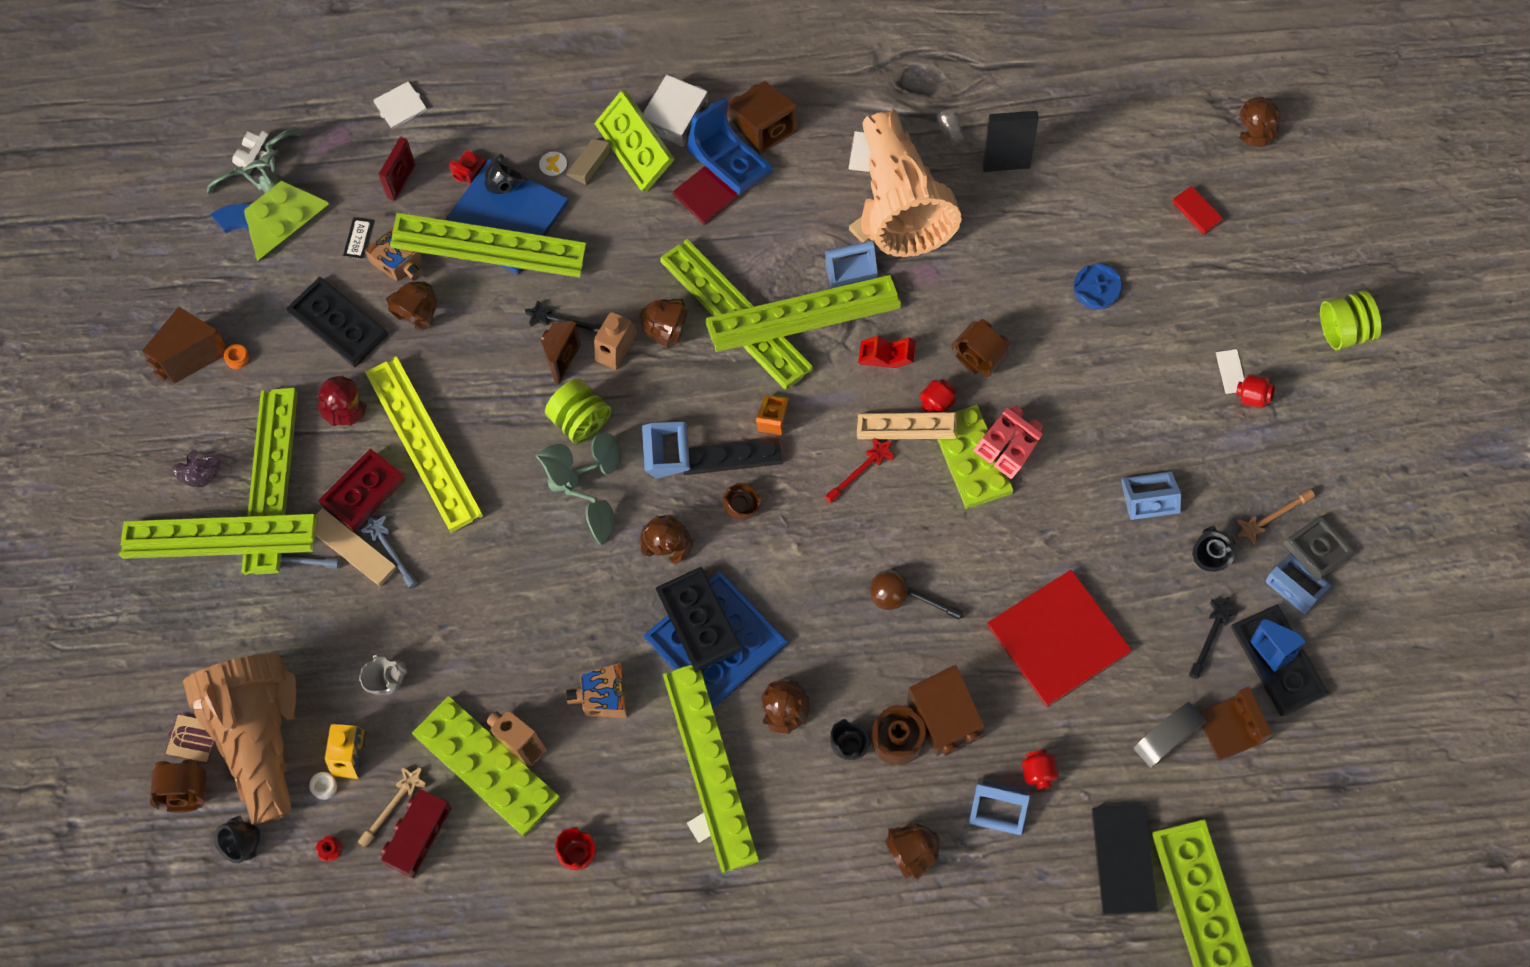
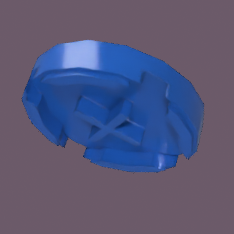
M1102 263L1083 267L1077 273L1074 280V294L1078 301L1092 309H1105L1112 306L1118 301L1122 291L1118 272Z

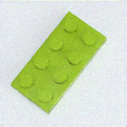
M620 91L594 123L605 140L610 143L612 150L641 191L647 192L675 160L627 91Z
M978 405L956 411V439L937 440L965 509L1013 494V488L1008 477L994 467V464L1000 458L999 455L990 464L973 451L988 432Z

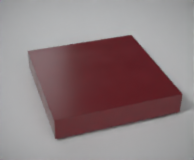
M399 137L378 174L386 197L393 201L397 199L416 165L408 140L403 137Z
M706 166L673 191V196L703 225L707 224L739 198V194Z

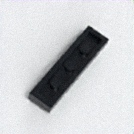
M779 438L689 448L690 470L684 471V475L782 464Z

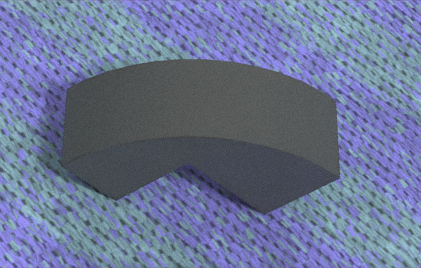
M1187 702L1158 724L1133 749L1152 768L1160 763L1176 746L1192 737L1207 721L1190 702Z

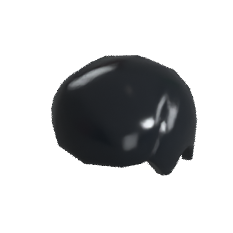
M842 719L833 725L830 732L831 748L842 759L858 760L867 754L870 746L869 733L859 722L850 723L847 719Z

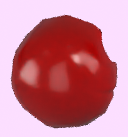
M571 827L563 830L557 836L555 843L556 857L565 868L575 871L583 870L594 861L596 845L590 834L580 831L578 827Z

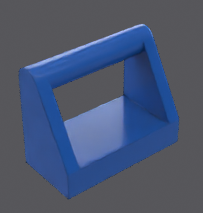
M1267 619L1260 622L1251 638L1252 645L1274 672L1295 659L1306 642L1299 633Z

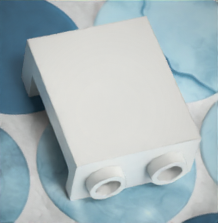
M666 75L643 115L660 138L684 147L687 142V131L692 124V118L700 111L702 106L706 107L708 105L707 91L700 86H692L685 83L678 77L673 78Z

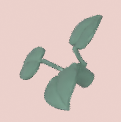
M293 127L272 138L262 147L266 149L267 154L260 157L259 160L249 163L243 169L239 166L219 175L208 185L207 193L210 195L212 189L219 181L237 174H243L257 186L258 190L263 189L264 193L269 191L280 182L273 156L277 155L279 151L271 152V149L283 138L300 136L299 130ZM270 163L273 174L271 171L267 173L264 166H269ZM254 167H259L263 176L258 178L261 183L255 180L247 171Z
M606 432L597 434L592 440L591 452L596 462L572 471L573 455L564 444L550 445L535 456L543 465L548 476L549 488L553 492L565 491L566 495H574L592 502L586 506V519L598 545L605 543L614 528L615 516L613 509L606 500L598 502L596 497L574 491L573 488L578 484L576 474L600 466L602 473L605 475L611 474L617 469L620 462V449L613 435Z

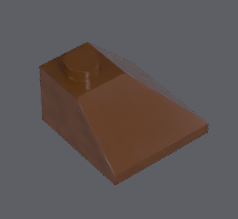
M573 321L552 323L550 329L545 330L541 338L544 354L554 382L560 384L581 346L577 325Z

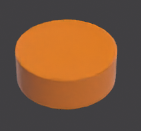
M233 344L224 352V360L232 369H241L249 362L250 355L241 344Z

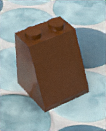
M766 81L753 85L747 92L740 96H735L728 103V117L759 155L797 132V106Z
M178 307L142 352L147 358L146 363L154 369L153 373L162 381L168 379L175 384L224 357L227 346L215 328Z
M956 664L909 687L907 703L924 721L925 736L936 756L942 753L944 756L955 752L958 749V745L964 742L971 744L981 738L980 734L983 733L984 724Z

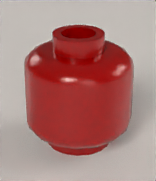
M1249 374L1244 378L1243 382H1238L1236 395L1240 396L1241 403L1244 406L1264 408L1273 401L1275 384H1271L1269 377Z
M944 379L940 381L932 380L920 393L921 408L926 413L947 412L956 401L955 388Z
M1046 749L1027 753V758L1021 763L1025 782L1030 786H1036L1037 790L1053 787L1052 782L1059 778L1055 756L1047 753Z

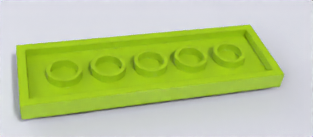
M449 696L412 732L418 741L523 837L560 800V796Z
M1201 820L1153 832L1152 836L1193 966L1253 967L1206 821Z

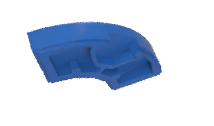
M251 204L229 205L214 211L210 215L225 233L234 229L244 228L249 230L244 209Z

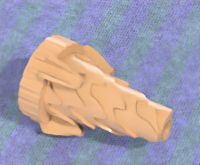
M894 109L887 113L881 112L871 117L867 116L863 121V129L871 152L869 169L872 178L871 187L874 200L866 199L862 214L863 233L869 235L870 240L881 251L896 257L918 256L939 248L957 232L962 220L954 193L945 184H940L934 180L929 167L924 166L922 158L919 156L914 144H912L908 131L904 132L898 113Z

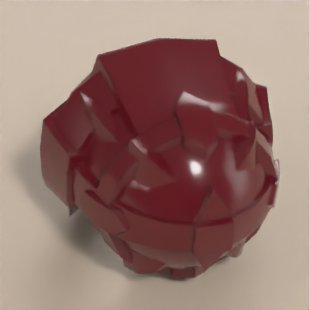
M343 375L328 378L324 381L317 394L319 396L317 409L323 419L332 426H351L364 416L367 404L362 401L358 403L359 393L357 384L352 379Z

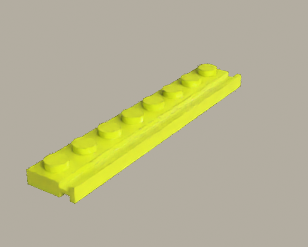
M397 356L390 362L386 361L366 371L367 378L450 533L472 523L478 517H483Z

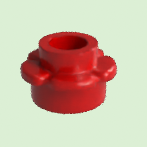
M325 836L323 840H319L316 844L318 857L322 861H334L341 854L342 843L339 839L336 840L334 836ZM331 846V850L327 851L326 848Z

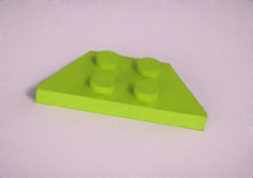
M283 181L276 184L244 209L256 259L259 261L328 207L329 203Z

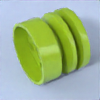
M1366 290L1346 295L1345 299L1338 297L1322 302L1320 306L1321 326L1327 342L1334 350L1354 346L1356 342L1361 344L1379 339L1382 327L1379 310L1375 300Z
M580 378L572 379L560 387L550 398L545 408V415L557 427H562V432L569 436V439L577 445L586 442L597 434L611 414V407L606 402H603L600 396L594 395L593 389Z

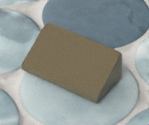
M591 139L566 173L567 176L587 185L610 154V143Z

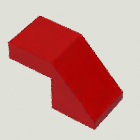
M879 335L863 340L860 344L858 363L888 368H898L913 363L916 340L908 337L891 343Z

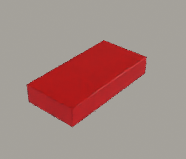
M1192 186L1173 198L1172 203L1203 235L1215 228L1223 220Z

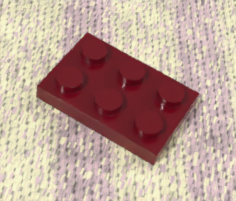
M370 448L318 501L326 510L355 532L406 480V477Z

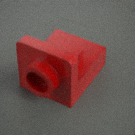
M466 150L458 162L452 160L449 163L452 176L459 182H466L471 185L486 164V160Z

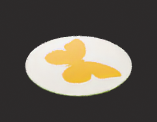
M548 152L540 159L539 166L544 174L555 176L561 174L566 169L567 160L559 152Z

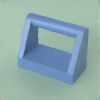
M872 240L825 251V268L831 288L877 278L875 249ZM867 251V254L833 261V259Z
M686 422L650 423L642 426L645 472L659 479L690 470ZM678 432L680 463L665 464L663 436Z
M1172 471L1122 478V487L1131 520L1180 513L1181 492ZM1163 482L1168 484V489L1133 493L1131 488L1133 486Z
M1292 553L1273 569L1265 581L1304 615L1332 587L1324 578L1317 581ZM1289 564L1320 588L1314 596L1310 595L1283 572Z
M978 778L969 824L1021 836L1030 798V789ZM980 796L1021 805L1018 824L976 815Z

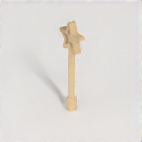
M420 767L412 773L405 768L401 769L404 778L396 783V786L401 788V790L372 827L364 832L357 841L365 848L374 838L375 832L407 791L411 797L416 787H426V783L419 779L422 773Z

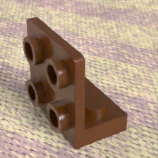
M1249 686L1239 690L1235 698L1199 711L1207 721L1202 728L1218 760L1226 759L1264 744L1272 735Z

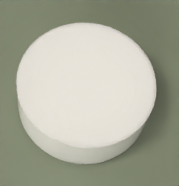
M319 772L310 780L309 788L316 798L326 800L336 793L337 781L330 773Z

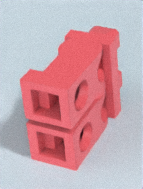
M1013 405L1010 409L1008 407L1005 409L973 450L991 464L1004 446L1008 445L994 464V467L1010 479L1020 470L1043 435L1041 433L1043 425L1037 420L1032 419L1028 423L1021 417L1024 412L1017 405Z

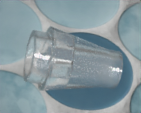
M947 109L939 113L936 117L938 120L937 125L949 139L951 145L963 142L964 137L958 113L954 112L953 109Z

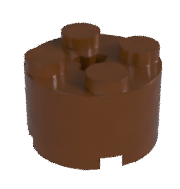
M980 319L979 322H971L952 343L951 347L952 351L956 348L958 353L955 357L966 369L974 374H977L978 371L984 373L982 377H988L1008 355L1010 342L1006 337L995 332L987 320Z
M895 705L883 710L874 721L872 731V744L878 757L882 761L894 765H903L916 760L924 746L926 734L924 721L907 706ZM895 732H900L902 738H896Z
M190 759L184 760L182 763L156 762L151 778L150 805L158 810L159 805L167 807V812L172 813L192 812L197 810V805L204 806L206 771L198 767L197 761Z

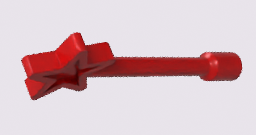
M874 438V448L866 451V455L870 457L837 488L830 490L824 496L825 499L832 503L840 496V492L875 460L878 466H880L883 459L893 460L894 455L888 450L891 446L890 440L881 444Z

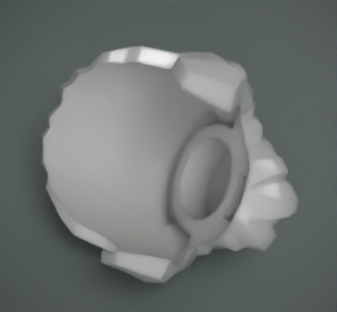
M384 654L374 655V660L366 663L361 669L359 681L362 688L366 692L375 695H390L397 692L404 679V675L407 674L405 662L400 660L389 661Z

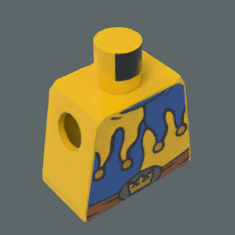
M331 724L325 761L333 777L359 778L366 730L358 726Z

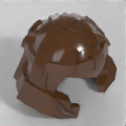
M1258 96L1245 101V104L1241 106L1239 116L1243 124L1248 127L1249 132H1241L1239 138L1251 146H1266L1273 139L1278 138L1279 120L1281 118L1280 111L1276 103L1265 97Z
M425 281L408 282L396 293L393 292L386 298L389 304L388 311L397 319L406 318L415 325V329L418 331L430 328L434 312L437 308V297L430 284Z
M683 298L672 300L657 299L649 303L640 312L641 325L644 332L667 349L677 345L682 325L687 317L688 307L685 306Z
M656 515L655 518L643 527L639 537L641 552L644 555L651 557L653 554L660 556L675 552L674 556L669 558L670 562L674 564L679 563L680 560L689 555L694 541L691 539L688 530H686V526L682 525V522H679L672 515Z
M780 679L768 684L769 686L762 693L761 698L764 711L767 713L763 719V724H767L773 732L790 734L792 730L806 723L809 714V696L805 694L804 690L798 685V682L790 679Z
M908 824L902 828L900 826L888 829V838L885 840V843L905 879L910 877L918 881L936 863L939 857L940 839L937 833L921 824Z

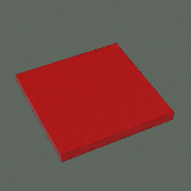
M1072 570L1067 571L987 622L991 632L1046 707L1129 655L1132 651Z

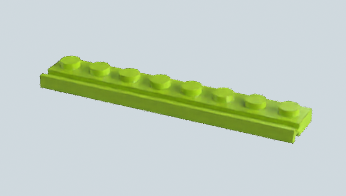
M396 213L390 246L396 249L580 278L586 243Z
M688 239L684 240L683 244H678L661 256L660 262L713 316L754 307ZM784 336L743 346L785 390H788L804 378V375L808 372H812L813 366Z
M887 275L706 318V325L714 344L715 352H720L900 309L901 302L898 300V294L891 276Z
M295 388L271 389V391L261 390L247 517L286 515L298 391ZM282 553L243 554L241 572L244 575H249V573H255L256 575L280 573Z
M315 514L124 521L120 543L122 548L119 556L123 559L314 552L313 541H315L318 518Z
M692 665L676 669L674 672L664 673V681L721 872L724 874L731 870H737L758 863L759 858L702 671L695 673Z

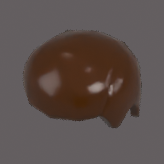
M736 483L726 490L723 497V506L726 513L733 519L744 521L752 518L759 511L761 498L750 485Z
M890 569L880 571L870 584L871 599L881 609L888 611L898 609L908 597V583L898 571Z

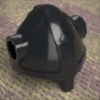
M500 153L488 165L484 184L488 192L506 194L518 188L527 178L515 168L500 162L504 158V155Z
M1215 526L1204 529L1202 531L1203 534L1193 546L1192 556L1194 562L1205 571L1217 572L1226 569L1233 563L1236 557V542L1234 538L1222 531H1218Z
M236 816L217 827L214 832L215 846L226 860L239 864L257 856L255 850L260 840V829L257 826L243 821L241 816Z

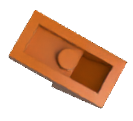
M771 395L764 396L756 419L759 432L782 435L789 398Z

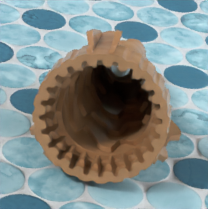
M276 653L250 655L204 668L186 677L183 680L189 708L194 710L199 723L216 742L220 754L225 758L229 770L234 776L240 800L246 803L251 825L275 821L291 813V799L284 776L287 767L283 756L284 742L280 727L281 718L287 722L295 719L296 677L291 672L285 670L282 658Z

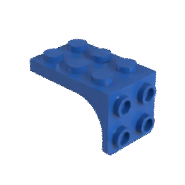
M723 98L718 102L712 103L703 112H698L691 120L692 125L688 136L687 150L740 195L770 175L773 166L734 133L727 117L729 101Z

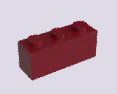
M421 789L409 799L407 813L404 818H400L394 828L395 834L391 842L388 841L381 851V861L385 866L414 879L452 809L448 802Z

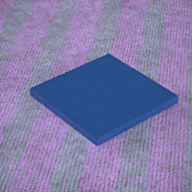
M489 159L445 219L447 221L546 236L569 202L568 198L528 178L518 188L506 194L488 192L484 182L486 170L491 163V159ZM500 265L517 275L522 270V268Z
M720 570L708 581L742 651L701 670L713 709L788 644V641ZM668 615L643 635L644 639L673 670L691 665Z

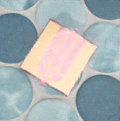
M177 714L172 732L168 734L170 739L164 755L209 764L214 747L217 746L216 742L201 726L197 718Z

